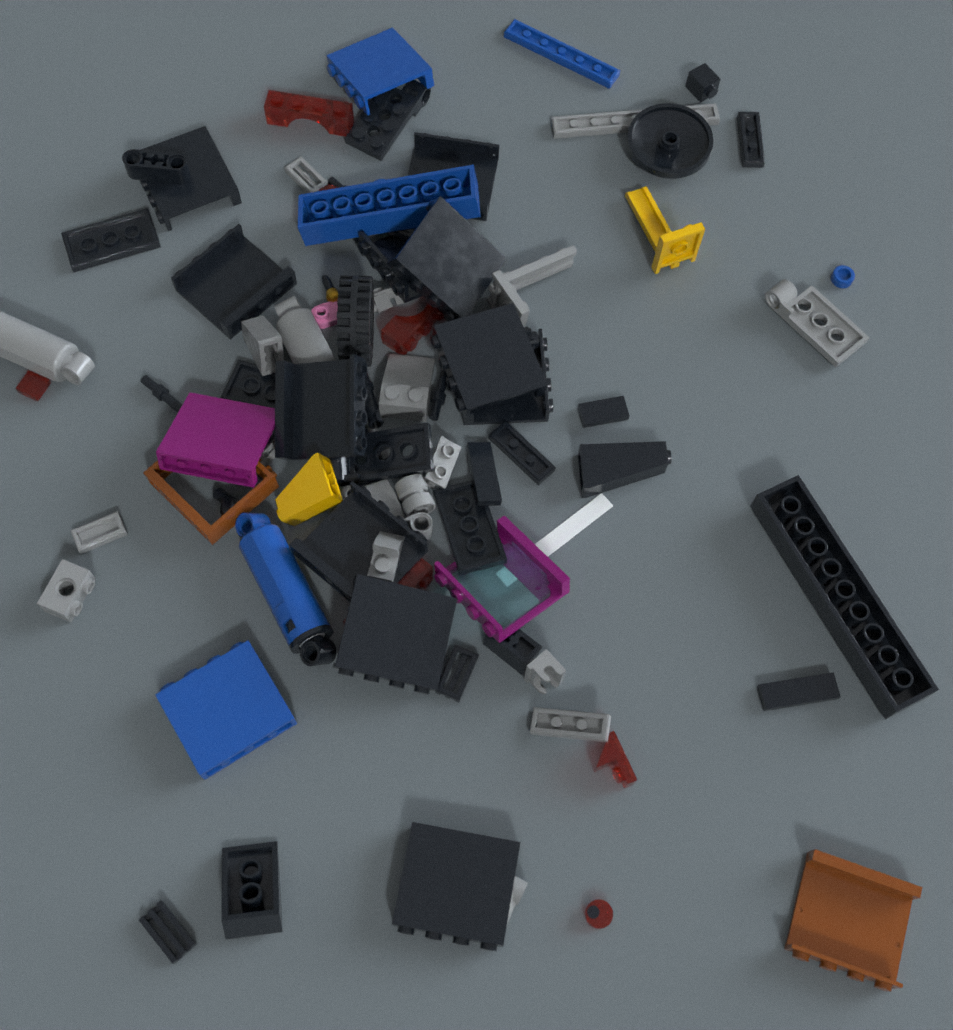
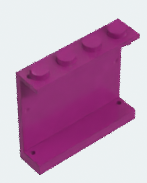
M189 392L156 451L159 468L161 470L254 488L257 483L256 465L275 428V408Z

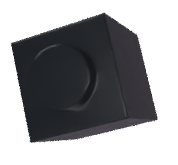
M704 63L689 71L685 87L701 103L706 99L713 98L717 94L721 79Z

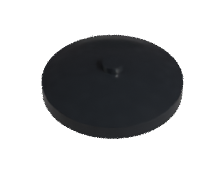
M662 103L650 106L635 116L629 126L627 148L634 162L644 171L662 178L677 179L696 173L707 163L712 152L714 139L709 124L699 113L683 105Z

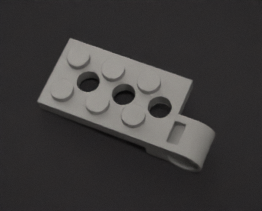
M783 279L765 293L766 303L834 367L844 362L867 343L870 338L812 285L797 296V289L794 284L787 279ZM804 304L809 310H801L798 305ZM821 319L825 325H817L814 320ZM831 334L839 335L841 341L832 339Z

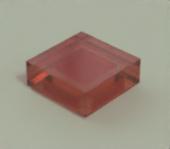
M28 370L15 389L18 393L38 402L51 382L49 379Z

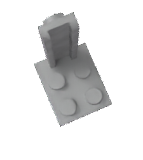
M573 245L566 249L562 248L552 255L543 256L537 261L524 264L511 272L502 273L501 270L493 272L494 283L489 286L491 296L486 299L487 303L492 309L514 303L523 327H525L530 311L527 303L522 301L516 290L572 267L573 257L577 253L576 247Z

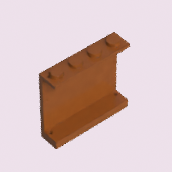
M816 849L811 850L806 855L784 949L793 952L792 957L804 962H809V959L820 962L819 967L825 970L836 972L837 969L845 971L847 972L846 977L859 982H864V979L875 982L874 987L883 991L891 992L892 989L903 988V984L897 982L896 979L912 900L921 898L923 887Z

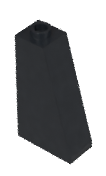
M666 441L580 444L578 465L581 498H588L665 473L668 464H671L672 460L671 450H667Z

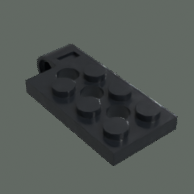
M412 80L407 82L402 90L393 88L373 97L368 103L370 115L367 116L364 111L361 113L344 138L345 143L382 161L412 116L416 117L420 109L426 105L430 98L431 88L427 89L421 82ZM394 98H400L401 102L393 104L391 103V100ZM383 114H389V115H390V118H389V119H386V120H381V119H380V117H381ZM371 131H379V134L377 136H369V133Z
M427 422L365 433L367 438V448L365 449L367 460L362 464H358V457L329 458L339 487L350 485L352 481L355 484L434 472L431 425ZM412 445L413 452L411 455L403 456L404 448ZM385 449H390V456L386 460H381V452Z

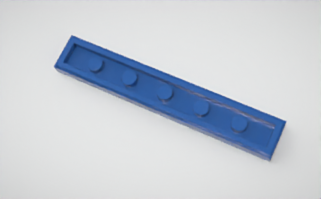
M516 19L504 31V38L610 89L620 75L619 69Z

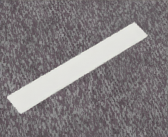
M601 493L535 545L547 557L612 508L613 505ZM505 567L496 574L507 588L517 581Z

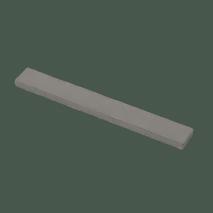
M716 103L686 106L699 113L709 126L719 125L720 117ZM642 110L551 117L553 137L557 139L628 133L632 120Z

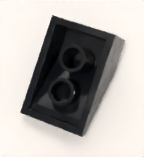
M277 841L222 848L221 922L225 939L283 932Z

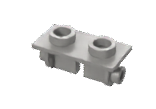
M382 287L373 290L374 312L381 313L393 308L390 301L393 298L396 306L404 303L399 296L393 293L391 287L385 290Z
M440 436L433 454L434 472H428L424 477L427 481V486L430 488H435V485L446 488L461 450L459 445L443 436Z

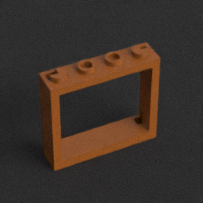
M259 459L256 465V474L262 481L216 522L210 525L164 480L173 472L161 470L158 460L143 472L149 483L212 545L235 526L236 519L240 514L250 513L279 487L276 480L277 474L269 465L266 467L260 463L261 459Z

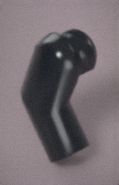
M217 488L213 493V497L221 503V516L237 503L236 499L222 488Z

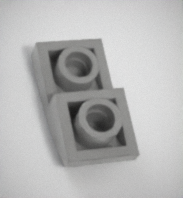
M387 479L364 486L370 491L371 497L377 502L379 500L383 501L389 507V512L394 516L399 515L403 519L405 518L398 498Z

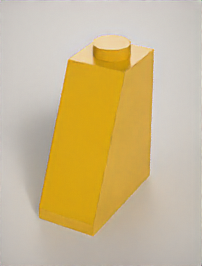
M318 452L315 453L275 499L278 508L276 512L282 522L295 527L343 501L329 458Z

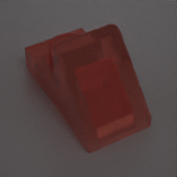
M615 731L609 733L608 743H604L594 772L613 765V776L618 784L622 783L625 789L634 785L637 778Z

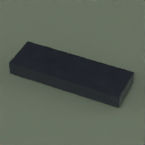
M738 112L737 122L742 167L763 168L765 157L759 112Z
M504 421L489 434L488 439L538 486L555 471L556 467L507 421Z
M467 442L466 450L477 506H501L502 497L491 442Z
M834 672L764 683L757 686L764 711L837 700L841 697Z

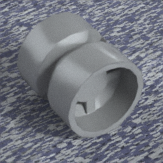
M409 475L395 484L394 488L399 500L403 502L402 506L406 518L418 512L430 514L436 508L432 495L427 492L428 486L423 475Z

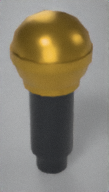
M328 275L322 276V283L326 289L327 302H336L338 290L334 288Z

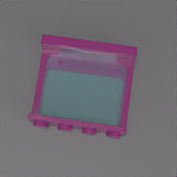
M505 515L497 520V531L507 557L506 564L459 576L455 561L446 568L439 561L434 563V578L439 586H445L450 591L451 597L457 598V604L461 603L465 607L469 617L472 620H477L482 625L488 637L493 636L498 643L570 592V578Z

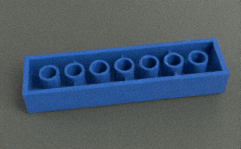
M474 165L298 195V230L305 246L358 238L361 231L370 236L417 228L428 212L425 208L429 202L439 196L449 203L463 218L481 217L479 189Z

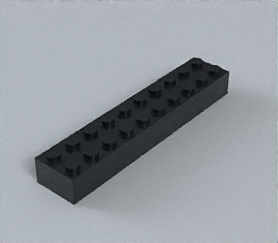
M797 475L757 494L750 507L885 720L940 690L800 476Z

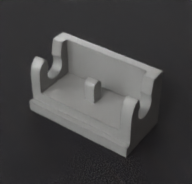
M546 649L527 665L524 680L526 683L530 682L539 693L546 694L547 691L541 686V681L550 682L552 686L557 688L562 684L566 669Z

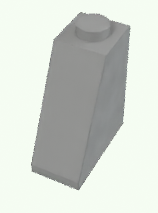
M264 315L241 321L243 339L261 376L275 373L276 361L283 360L281 335Z

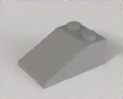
M389 354L379 398L381 417L427 422L435 358Z

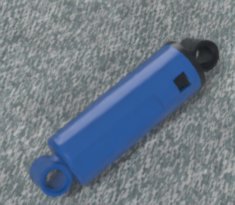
M264 513L240 514L235 523L238 535L243 537L240 540L239 549L293 654L300 653L302 662L307 666L332 663L337 653L335 644L329 638L334 631L281 529L277 525L271 524L269 517Z

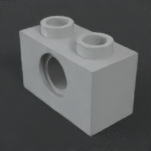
M62 559L38 600L37 605L44 612L72 622L74 617L80 614L85 597L94 589L96 578L90 570ZM74 588L70 595L64 596L68 589Z

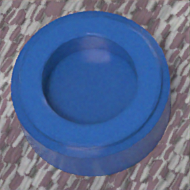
M845 265L837 266L831 274V282L838 288H848L855 279L854 271Z

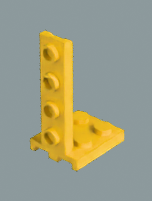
M647 186L625 193V198L655 251L651 267L655 274L660 272V268L670 266L673 269L679 267V262L689 259L691 262H694L696 260L705 232L702 222L694 225L689 224L682 229L671 231Z

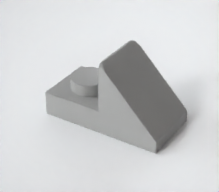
M379 532L372 545L373 556L367 574L368 577L393 583L404 536Z

